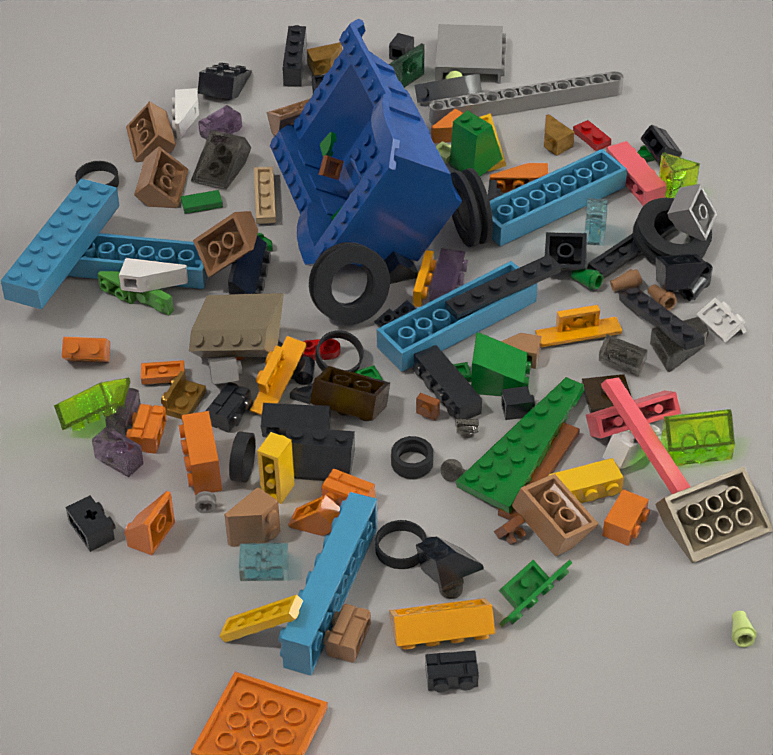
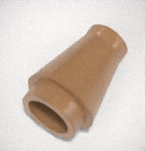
M630 269L614 280H611L610 285L613 292L627 290L632 287L638 288L639 285H642V278L637 269Z
M656 284L649 287L648 294L652 299L667 310L674 308L677 300L673 292L665 290Z

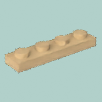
M273 166L254 167L256 224L276 223Z

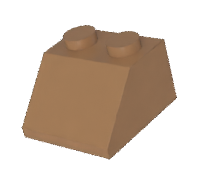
M259 487L224 514L227 542L231 547L265 545L271 539L276 538L281 531L278 501Z

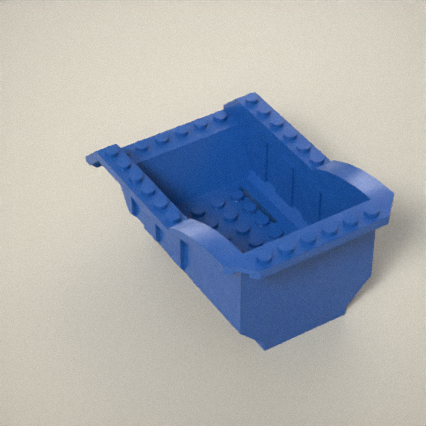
M361 19L350 23L346 30L342 32L339 39L343 46L342 52L334 60L332 67L324 75L322 82L315 89L309 102L305 104L303 111L295 119L294 124H288L279 130L270 144V148L300 213L297 223L298 247L304 264L311 267L325 250L343 242L362 244L379 254L383 260L395 251L409 260L419 261L462 202L452 183L451 174L433 143L430 131L408 90H405L397 79L393 67L370 52L364 43L362 36L366 30ZM330 132L336 133L337 143L334 142L332 152L334 153L332 157L344 161L339 180L319 175L323 160L320 143ZM342 206V208L340 209V211L337 213V215L335 216V218H334L333 221H332V220H331V217H332V216L337 212V210Z

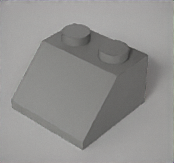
M701 184L679 188L667 213L677 230L702 241L707 239L718 215Z

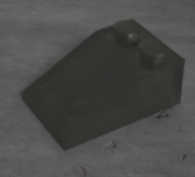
M210 130L191 182L227 190L244 167L252 148L246 138Z

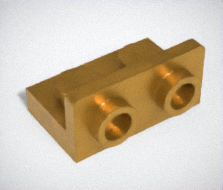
M180 371L178 376L173 378L170 388L167 392L163 393L161 398V404L166 409V415L182 420V415L192 414L206 394V386L186 380V372Z

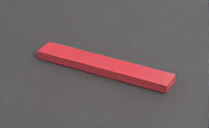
M619 377L605 380L601 384L602 388L671 494L690 488V485Z

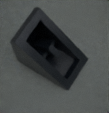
M393 251L384 260L389 270L390 284L417 279V268L414 262Z

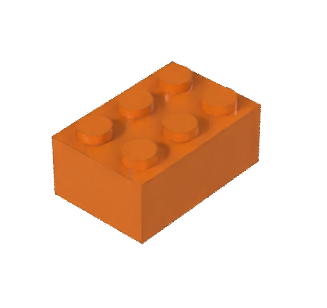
M209 411L182 415L183 424L178 426L180 438H185V440H181L182 453L187 455L184 457L185 469L187 472L191 471V473H187L189 487H194L195 495L203 491H222L219 459Z

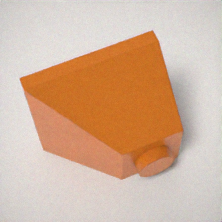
M166 491L142 510L131 523H128L125 528L128 547L149 555L154 554L175 524L171 492Z

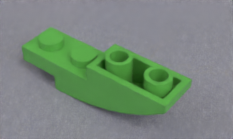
M100 271L97 273L100 289L116 296L120 300L130 304L138 300L168 316L174 311L172 295L163 292L162 288L146 292L121 290L120 272Z

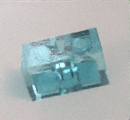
M587 198L584 233H587V245L604 246L607 199Z
M288 543L240 544V581H288Z

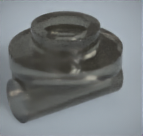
M456 419V433L461 434L463 438L474 437V434L479 432V420Z
M448 459L441 465V475L449 482L456 481L466 472L462 464L456 459Z
M463 578L442 587L438 584L440 594L447 599L459 597L463 592Z

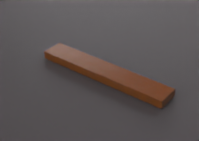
M565 422L562 423L558 436L553 438L549 451L540 466L535 468L529 484L543 479L555 471L578 437L579 428ZM500 508L498 509V515L508 520L518 515L514 508L510 514Z

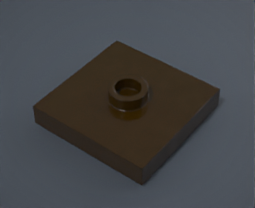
M625 374L582 378L581 384H584V395L590 413L614 406L601 386L607 379L619 377L631 396Z

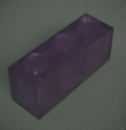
M441 248L429 289V302L464 284L465 274L463 272H467L468 269L465 251Z

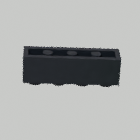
M288 26L282 67L283 86L302 87L307 48L306 26Z
M437 345L414 354L413 370L415 374L423 379L425 386L433 391L436 399L443 403L451 417H454L458 423H462L482 414V398Z

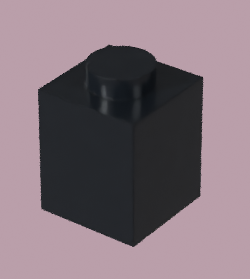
M397 33L389 43V59L406 63L414 53V37Z
M528 386L502 389L501 407L505 420L523 418L535 407L534 395H530Z

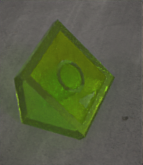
M662 153L659 178L667 186L665 197L675 198L679 188L696 185L700 163Z

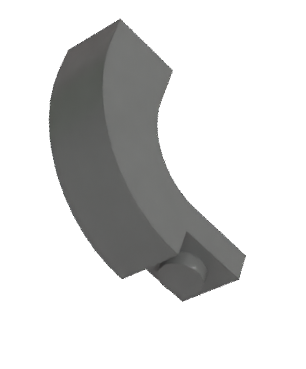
M479 74L414 85L417 103L482 92Z

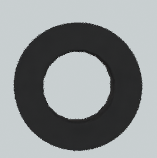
M472 168L464 169L462 172H452V183L462 200L452 215L458 235L467 247L477 246L478 243H489L493 234L492 211L487 191L480 176Z
M658 198L649 201L641 208L633 226V238L637 247L647 258L655 263L656 256L696 253L703 258L712 241V229L705 241L688 235L690 242L685 244L669 242L657 233L654 224L660 222L672 223L667 213L675 198Z
M355 242L339 243L325 250L315 261L309 276V293L314 305L321 313L341 324H358L373 317L385 303L390 288L389 270L382 257L370 248ZM351 263L362 265L367 273V284L361 296L349 303H341L335 300L331 285L338 270Z

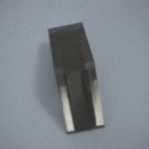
M699 317L683 320L705 337L704 345L688 350L683 349L656 327L652 328L650 345L667 372L673 371L705 347L709 331Z

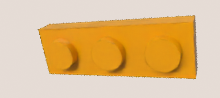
M425 251L413 289V305L415 307H421L423 299L427 300L429 291L427 286H431L432 272L436 271L437 260H434V251Z

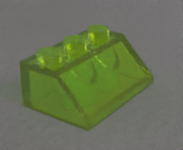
M130 378L100 382L54 405L62 430L72 429L73 432L85 428L86 423L93 424L100 421V416L102 415L107 417L117 413L116 409L125 404L131 382Z
M731 409L664 416L661 443L676 466L725 461L733 458L735 438Z

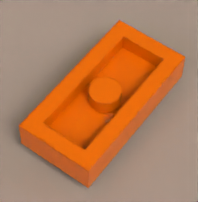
M184 360L141 363L142 385L171 383L180 371L185 372Z

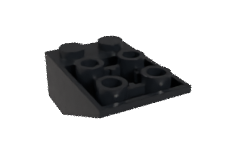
M219 62L218 65H212V67H206L205 70L199 72L198 94L226 99L237 98L249 79L252 70H248L246 66L241 65L230 67L228 63Z

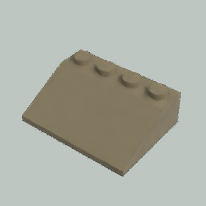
M284 294L207 295L191 330L189 352L201 358L230 356L267 357L270 351L273 352L275 346H278Z
M745 467L664 497L655 504L665 527L692 563L773 531L771 522Z

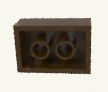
M329 366L314 379L310 404L330 406V410L337 411L340 415H352L358 417L361 421H373L387 407L391 383Z

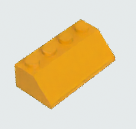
M485 598L389 610L394 642L397 646H401V649L416 648V644L426 643V646L440 645V641L450 640V643H461L468 637H474V640L488 639L489 635L495 634L492 604Z

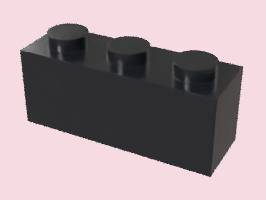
M263 403L260 426L262 437H268L270 432L286 436L287 426L330 429V406Z

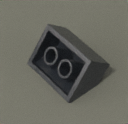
M287 426L285 437L292 441L294 479L325 481L333 469L351 475L355 454V431Z

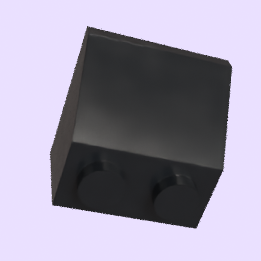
M546 232L545 256L549 254L561 265V270L585 271L587 233Z
M696 253L656 256V281L665 290L673 293L680 292V289H687L707 267V263Z
M437 536L425 538L423 542L416 544L421 570L441 587L484 569L483 564L464 549Z

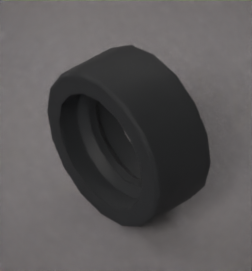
M408 436L399 439L392 446L391 466L399 476L406 479H417L430 473L433 468L434 450L426 439L418 436ZM407 452H418L426 458L421 462L407 463L399 457Z

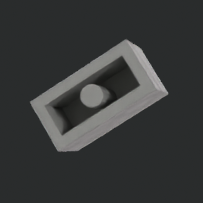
M234 356L208 360L213 384L239 381V375H243L240 360L236 361Z

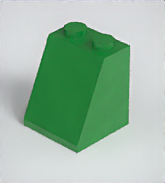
M468 110L453 121L449 162L451 167L460 172L464 169L472 168L479 176H482L503 159L491 124Z
M476 333L471 386L479 395L501 396L502 389L529 387V377H525L526 374H530L531 362L527 361V352L482 333Z

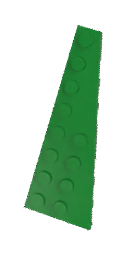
M565 377L456 480L457 488L510 514L513 511L512 504L520 489L529 484L535 468L540 466L549 451L553 438L558 436L562 423L567 421L571 408L576 406L582 396L584 384Z

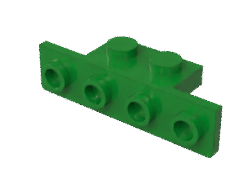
M532 560L498 591L514 608L499 623L501 627L508 622L513 625L523 616L520 612L525 607L527 610L533 607L539 601L536 597L540 593L544 596L554 587L552 582L555 579L561 581L569 573L567 568L572 564L571 560L564 563L550 577Z

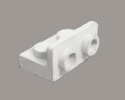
M716 298L696 314L724 343L738 331L742 334L747 332L744 327L745 321L739 314L734 315L726 302L723 301L721 303Z

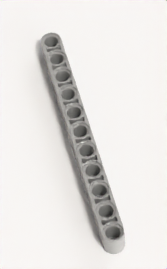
M611 71L434 100L429 104V121L434 125L454 109L462 113L468 110L478 117L490 113L491 116L617 96L622 93L624 76L621 72Z

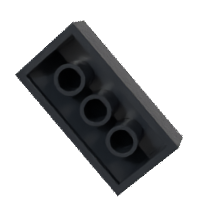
M259 236L256 237L254 249L232 263L228 278L229 295L261 294L260 291H264L265 280L263 278L267 277L268 274L267 263L270 264L271 251L267 250V243Z

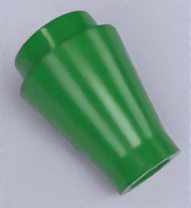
M573 270L571 279L576 280L590 290H597L602 285L603 275L598 270Z

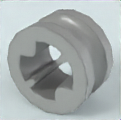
M203 491L196 495L195 509L198 512L211 513L215 510L216 496L212 492Z

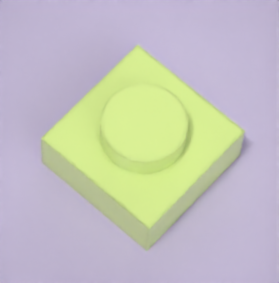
M442 141L436 148L444 163L447 164L450 161L451 145Z

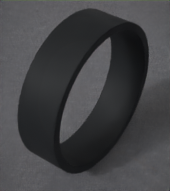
M107 161L85 163L75 173L76 184L88 173L106 171L112 173L115 177L105 185L118 187L119 185L118 170L112 163Z
M342 330L331 331L322 336L315 351V360L321 371H324L329 366L323 362L319 348L325 341L333 338L349 341L358 351L359 363L346 371L354 373V371L360 368L364 357V350L356 336Z
M238 431L234 438L229 460V476L231 481L246 483L250 478L256 451L254 433Z
M395 520L383 525L375 537V551L378 559L384 565L393 569H409L417 566L420 563L418 554L409 558H394L385 554L380 549L379 543L384 536L395 531L411 532L417 535L423 542L427 538L425 531L418 524L407 520Z

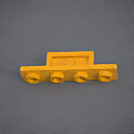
M592 305L557 311L556 327L535 330V334L541 336V347L622 334V328L617 317L599 319V306Z
M287 336L282 347L276 345L273 352L270 351L265 361L266 366L264 370L259 371L256 378L259 393L250 409L251 412L262 416L263 403H279L306 348L305 342Z

